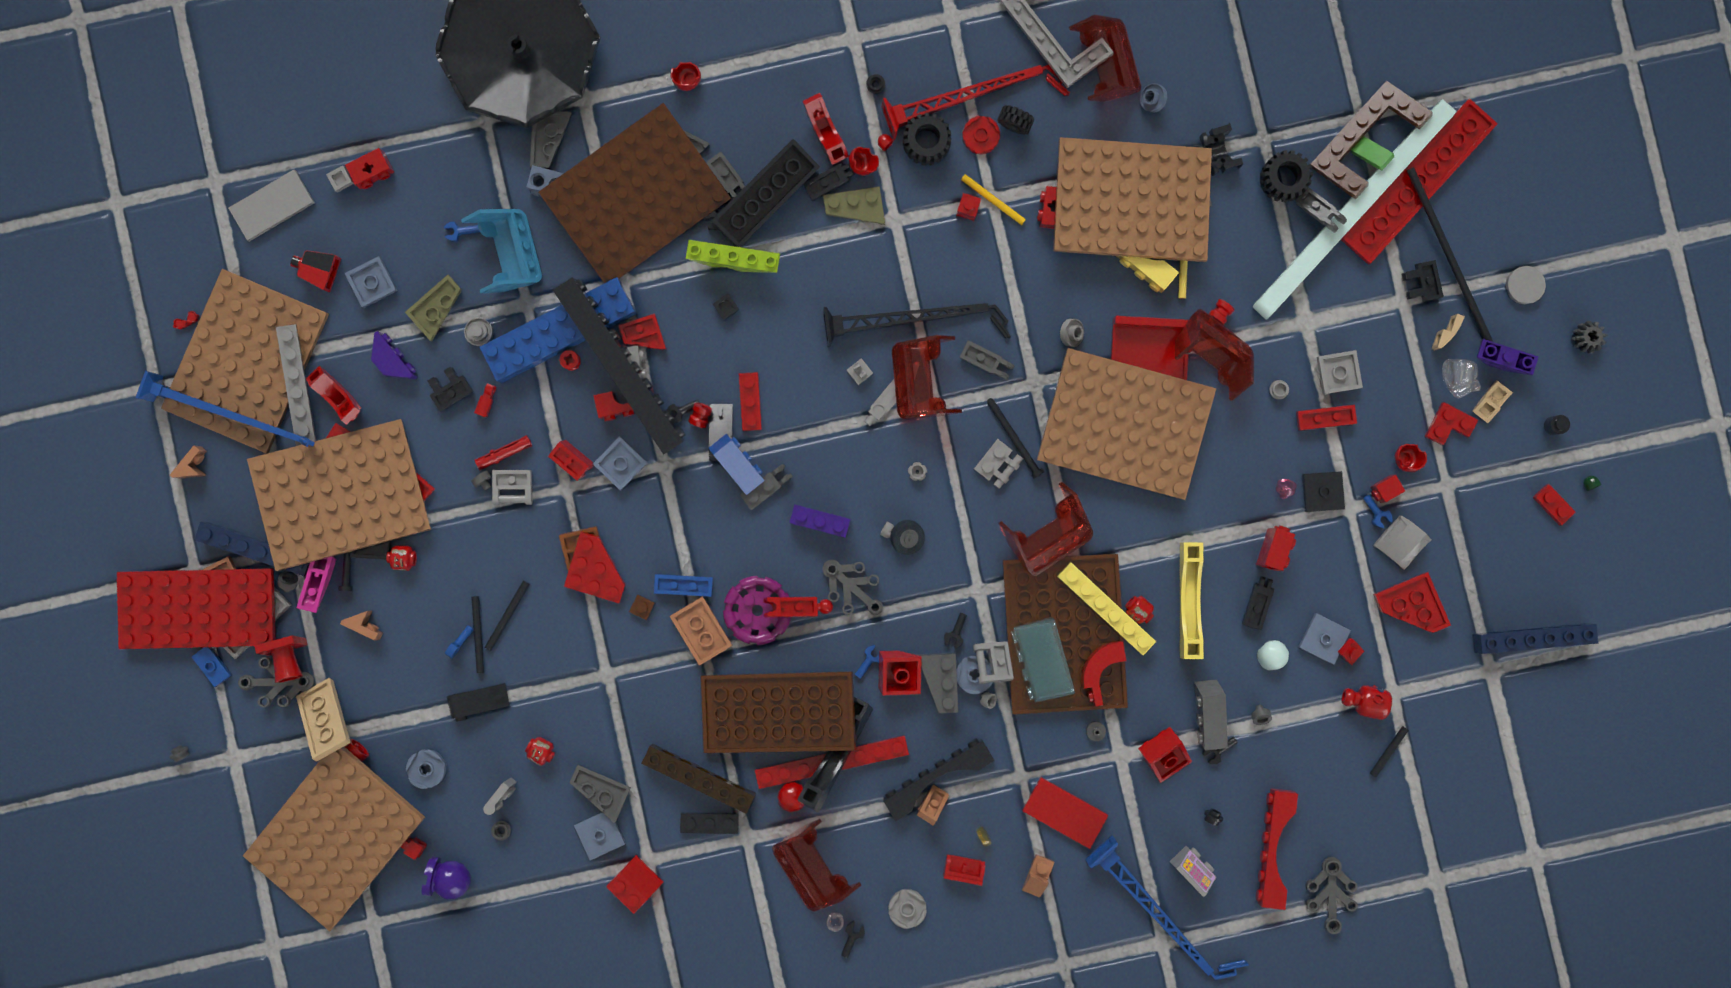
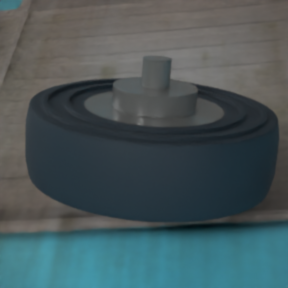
M903 520L892 529L890 541L896 551L904 555H911L922 548L925 541V533L923 528L915 521Z

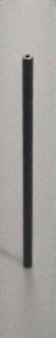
M1413 167L1407 170V173L1483 339L1493 341Z

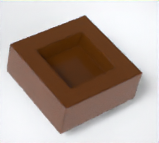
M638 594L629 612L647 620L655 602Z

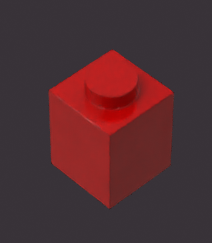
M963 193L956 216L974 221L981 198Z
M1396 474L1389 475L1371 486L1373 498L1380 503H1386L1405 492Z

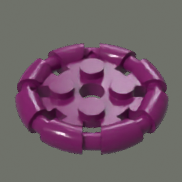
M750 576L740 580L738 585L732 586L724 600L726 604L725 610H723V617L727 628L733 631V635L737 639L747 644L751 642L757 643V645H764L775 641L778 635H782L786 631L791 618H765L764 614L772 611V605L765 604L763 599L771 597L770 595L774 592L778 597H789L788 593L783 591L781 584L769 577L758 578V576ZM757 585L764 586V591H756ZM746 589L748 594L742 597L740 592ZM733 604H739L738 612L732 611ZM755 605L762 606V615H754L752 608ZM739 620L745 625L741 629L736 624ZM773 623L776 628L770 632L767 627ZM752 629L759 630L758 636L751 635Z

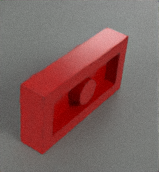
M1546 484L1533 497L1558 525H1563L1576 513L1550 484Z

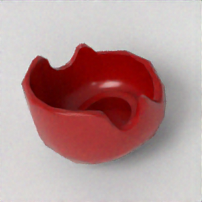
M680 62L676 68L671 69L670 77L677 88L682 91H690L700 83L701 72L697 65L691 62Z
M857 147L851 151L848 158L851 169L861 176L873 173L879 166V158L877 155L871 154L870 148Z
M1404 444L1398 447L1395 453V461L1402 471L1415 472L1425 466L1427 454L1425 451H1421L1416 444Z
M796 782L785 784L777 795L779 806L787 812H796L802 809L804 805L797 799L804 787Z

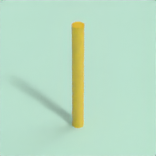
M964 174L961 178L962 182L1017 223L1022 225L1026 219L969 176Z

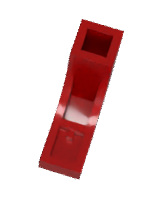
M818 93L803 100L802 102L809 121L831 164L833 165L848 158L849 155L845 144L830 118L821 94Z
M318 366L306 378V381L313 390L320 394L334 408L340 420L347 425L350 421L357 418L361 407L335 378L321 366Z
M1123 641L1102 645L1085 662L1082 670L1081 684L1084 689L1090 688V691H1087L1089 702H1093L1094 706L1103 705L1099 684L1103 670L1110 664L1127 661Z

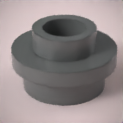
M182 745L175 747L171 750L170 759H173L175 762L182 760L189 755L187 751L189 748L187 746L182 747Z
M505 821L496 822L491 829L492 836L500 841L507 839L511 834L510 825ZM499 827H503L505 829V832L503 834L499 832Z

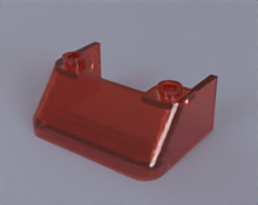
M1092 15L1069 26L1070 31L1080 32V40L1083 45L1090 47L1103 38L1114 52L1111 57L1097 66L1101 82L1096 84L1095 94L1088 96V101L1105 102L1132 95L1141 90V83L1127 30L1121 19Z
M1198 309L1193 313L1175 340V359L1178 360L1184 354L1194 351L1218 370V380L1222 385L1229 387V400L1233 401L1254 384V353L1247 343L1202 309Z
M934 335L898 342L893 346L892 359L897 412L901 418L939 417L962 413V409H946V403L942 398H933L930 360L939 357L941 353L940 343L953 341L955 336Z
M1063 482L1059 483L1065 498L1055 508L1058 518L1029 537H1026L1020 530L1013 532L1002 521L998 523L1008 545L1026 570L1032 575L1042 573L1089 542L1093 537V529L1078 495Z
M821 819L804 825L772 847L776 859L806 907L811 911H817L840 903L861 886L860 882L848 885V881L844 876L839 874L832 875L813 845L817 840L815 827L822 822Z

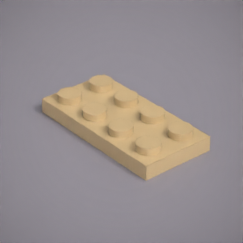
M328 678L296 696L313 760L317 762L351 743L332 679Z

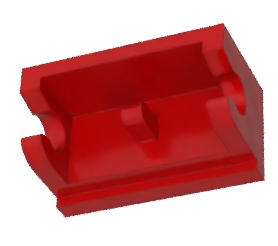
M567 440L560 441L548 455L550 459L577 481L586 475L585 473L594 466L590 459Z
M947 854L943 877L944 879L982 886L985 861Z

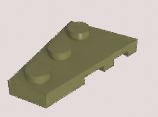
M880 187L823 195L825 211L828 216L885 225Z
M447 275L405 313L430 341H433L462 289L450 275Z

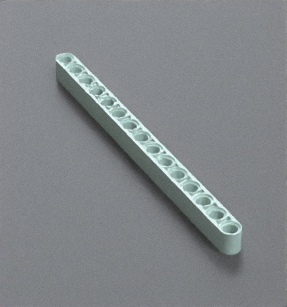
M1441 99L1431 109L1433 112L1432 117L1419 130L1415 127L1392 152L1394 153V158L1382 171L1377 169L1367 180L1369 182L1368 187L1355 200L1351 197L1339 210L1346 217L1347 222L1343 225L1333 217L1331 221L1337 225L1338 230L1334 233L1325 226L1255 302L1252 307L1267 320L1454 116L1457 111L1444 99Z

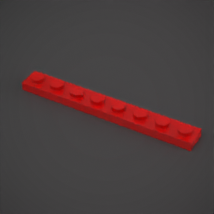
M905 735L856 746V750L851 751L842 770L909 755ZM826 753L755 769L759 789L810 778L821 764Z

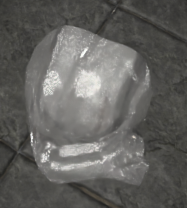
M1446 359L1444 361L1442 377L1454 397L1462 398L1471 392L1480 391L1481 385L1476 379L1479 369L1474 361L1467 359Z

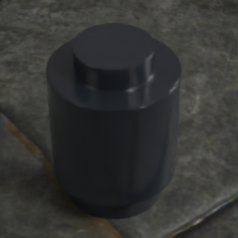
M1564 415L1548 417L1544 422V429L1550 435L1564 434L1570 428V421Z

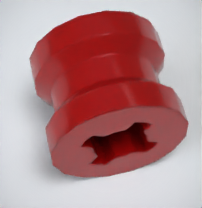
M567 350L560 355V364L567 370H576L581 365V358L574 351Z

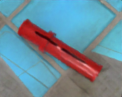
M528 435L499 449H492L490 453L474 460L478 469L482 470L490 465H497L501 460L532 447V443Z

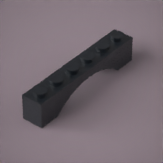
M854 697L855 735L857 741L873 708L868 703ZM828 751L817 770L806 782L797 800L804 806L819 813L851 751Z
M976 738L967 744V748L955 750L951 753L952 757L946 761L944 758L939 760L931 770L925 769L918 773L919 777L915 780H906L897 791L895 789L888 791L885 794L886 797L883 798V802L894 820L897 821L912 812L920 793L937 777L956 770L969 769L979 771L995 761L983 740Z

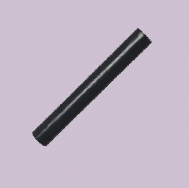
M1404 726L1400 728L1371 770V775L1374 777L1378 776L1409 731Z

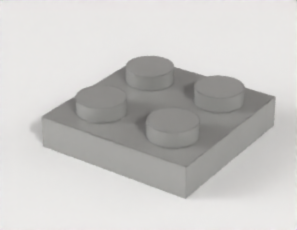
M1356 350L1317 357L1323 395L1363 388Z

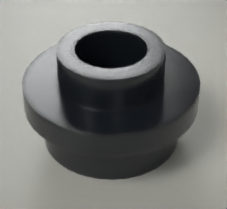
M878 74L871 75L866 81V87L873 94L881 93L885 88V80ZM878 82L879 86L873 87L872 83Z
M1216 809L1206 810L1204 813L1205 821L1212 825L1218 826L1224 819L1221 816V812Z

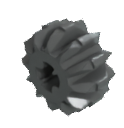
M1591 321L1578 324V329L1573 330L1576 337L1571 339L1577 342L1574 347H1580V352L1582 353L1587 351V353L1591 354L1594 351H1600L1602 349L1601 345L1607 343L1603 340L1604 337H1607V334L1602 333L1605 327L1598 328L1599 322L1592 323Z

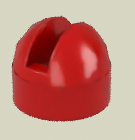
M882 134L878 138V146L883 151H886L894 142V139L887 134Z

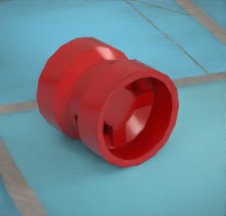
M1219 299L1215 304L1216 308L1209 312L1208 317L1215 323L1223 326L1227 321V315H1231L1234 308L1226 301Z
M694 403L692 408L693 414L690 415L688 422L694 426L706 428L708 424L707 418L711 415L712 408L702 403Z

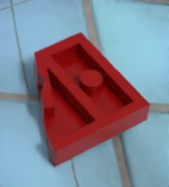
M655 314L618 325L624 344L666 350Z

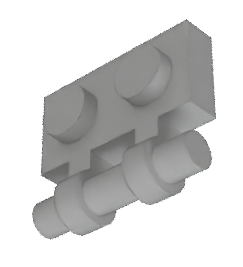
M997 439L974 470L988 481L993 475L998 479L994 485L1000 489L1004 483L1006 484L1009 481L1008 477L1012 472L1020 467L1019 464L1023 458L1018 454L1013 460L1008 456L1013 450ZM1003 462H1005L1008 464V466L1003 471V473H1001L998 471V469L1003 464Z

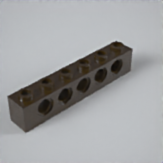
M653 743L649 746L641 763L747 814L756 795L755 792Z

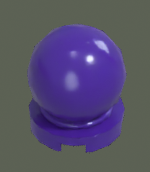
M432 856V859L430 858L426 865L424 875H427L426 885L422 884L421 892L425 896H432L436 892L441 898L457 899L468 890L471 883V875L463 863L446 861L441 864L440 858Z

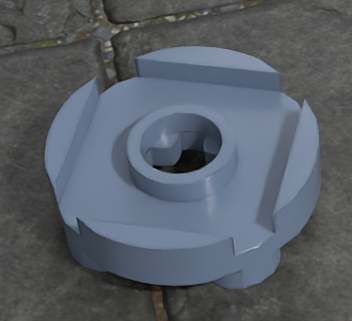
M971 655L963 658L956 668L957 682L964 691L970 694H980L986 691L993 682L979 684L978 677H976V680L972 679V676L969 675L970 672L977 669L979 673L976 655ZM985 658L987 675H992L990 662Z
M430 749L421 750L413 754L407 762L406 772L409 776L408 779L415 787L421 789L432 788L443 780L446 774L447 763L438 752ZM428 764L431 772L424 774V769L421 767Z

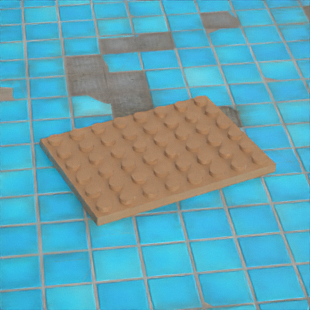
M1060 137L1053 251L1206 262L1208 258L1212 148Z
M222 269L170 389L280 428L288 410L289 402L276 327L297 325L305 371L329 314ZM165 398L161 409L267 454L277 435L170 398Z
M1067 348L1037 460L1185 500L1216 388Z
M402 419L314 441V447L299 445L247 459L275 571L431 530Z
M342 747L322 758L244 853L243 857L328 931H331L424 820L425 816L348 749Z

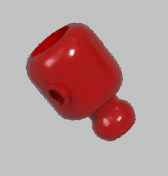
M1364 685L1360 687L1358 692L1351 688L1344 689L1341 702L1345 706H1355L1357 713L1361 716L1382 720L1386 719L1391 712L1392 695L1389 691L1377 688L1375 685L1373 687Z

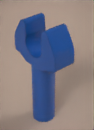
M453 221L444 226L446 230L454 229L453 235L445 236L446 239L452 242H458L459 237L463 234L480 233L478 225L459 227Z
M1369 494L1363 498L1374 513V519L1372 520L1374 526L1384 528L1383 523L1380 521L1382 516L1385 517L1387 522H1392V514L1389 510H1380Z
M467 626L456 641L450 644L445 654L452 659L473 632V629Z
M875 645L869 646L865 650L866 659L855 673L860 679L872 663H879V654L877 657L871 655Z

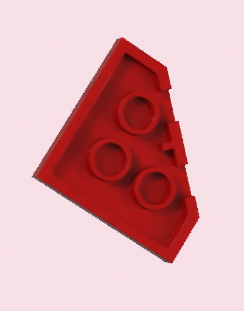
M581 531L564 587L620 603L625 588L624 580L618 573L601 538Z
M1428 572L1373 594L1380 612L1431 633L1451 626Z

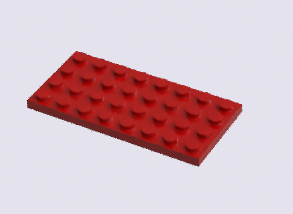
M274 568L117 572L119 649L256 646L274 641Z

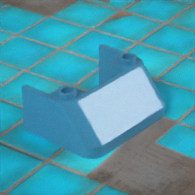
M479 209L461 219L462 223H477L482 235L494 238L502 273H498L493 277L492 284L480 289V294L506 292L533 285L541 280L542 273L528 219L522 210Z

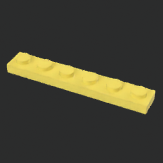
M1071 562L1057 576L1141 655H1144L1155 644L1156 641Z

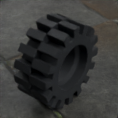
M1005 105L1002 107L997 121L1002 127H1006V129H1010L1012 132L1028 135L1033 125L1034 117L1015 106Z

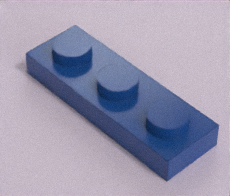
M655 574V594L712 597L713 577Z

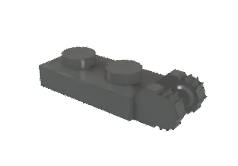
M719 152L706 162L732 198L736 196L734 190L739 187L742 190L745 187L743 180L722 152Z
M1308 188L1295 200L1296 205L1321 224H1325L1334 233L1338 230V227L1330 220L1333 216L1343 225L1347 222L1346 217L1337 211L1336 207L1311 188Z
M969 340L959 357L1005 380H1008L1009 376L996 369L998 364L1000 363L1008 369L1013 370L1014 368L1012 363L1002 359L1001 356Z
M784 464L762 477L764 482L746 495L744 492L740 494L751 510L782 488V485L793 477L790 473L785 475L779 482L775 479L774 476L784 470Z

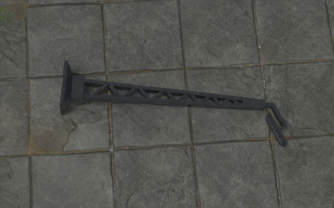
M988 303L842 317V315L832 316L827 307L823 309L827 347L831 346L834 337L844 336V333L988 312L989 309L993 308L1005 323L1002 325L994 313L991 314V321L1005 338L1010 339L1011 335L1004 328L1008 323L1007 318L997 305H988ZM925 313L929 315V317H922V316H923ZM912 314H920V316L916 318ZM905 315L910 318L909 320H902ZM890 316H901V317L898 319V321H895V320H894L893 318H891ZM883 317L890 321L888 323L878 324L883 319ZM870 318H879L874 325L867 320ZM860 319L867 325L855 327ZM855 320L851 328L844 329L843 321Z

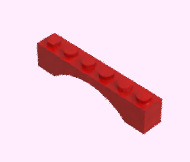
M1270 788V793L1267 794L1266 798L1267 805L1269 806L1268 812L1264 816L1266 832L1264 831L1262 835L1264 851L1260 853V862H1262V870L1258 872L1260 888L1256 891V901L1263 908L1286 909L1287 889L1278 873L1276 849L1283 828L1296 814L1298 793L1290 790Z

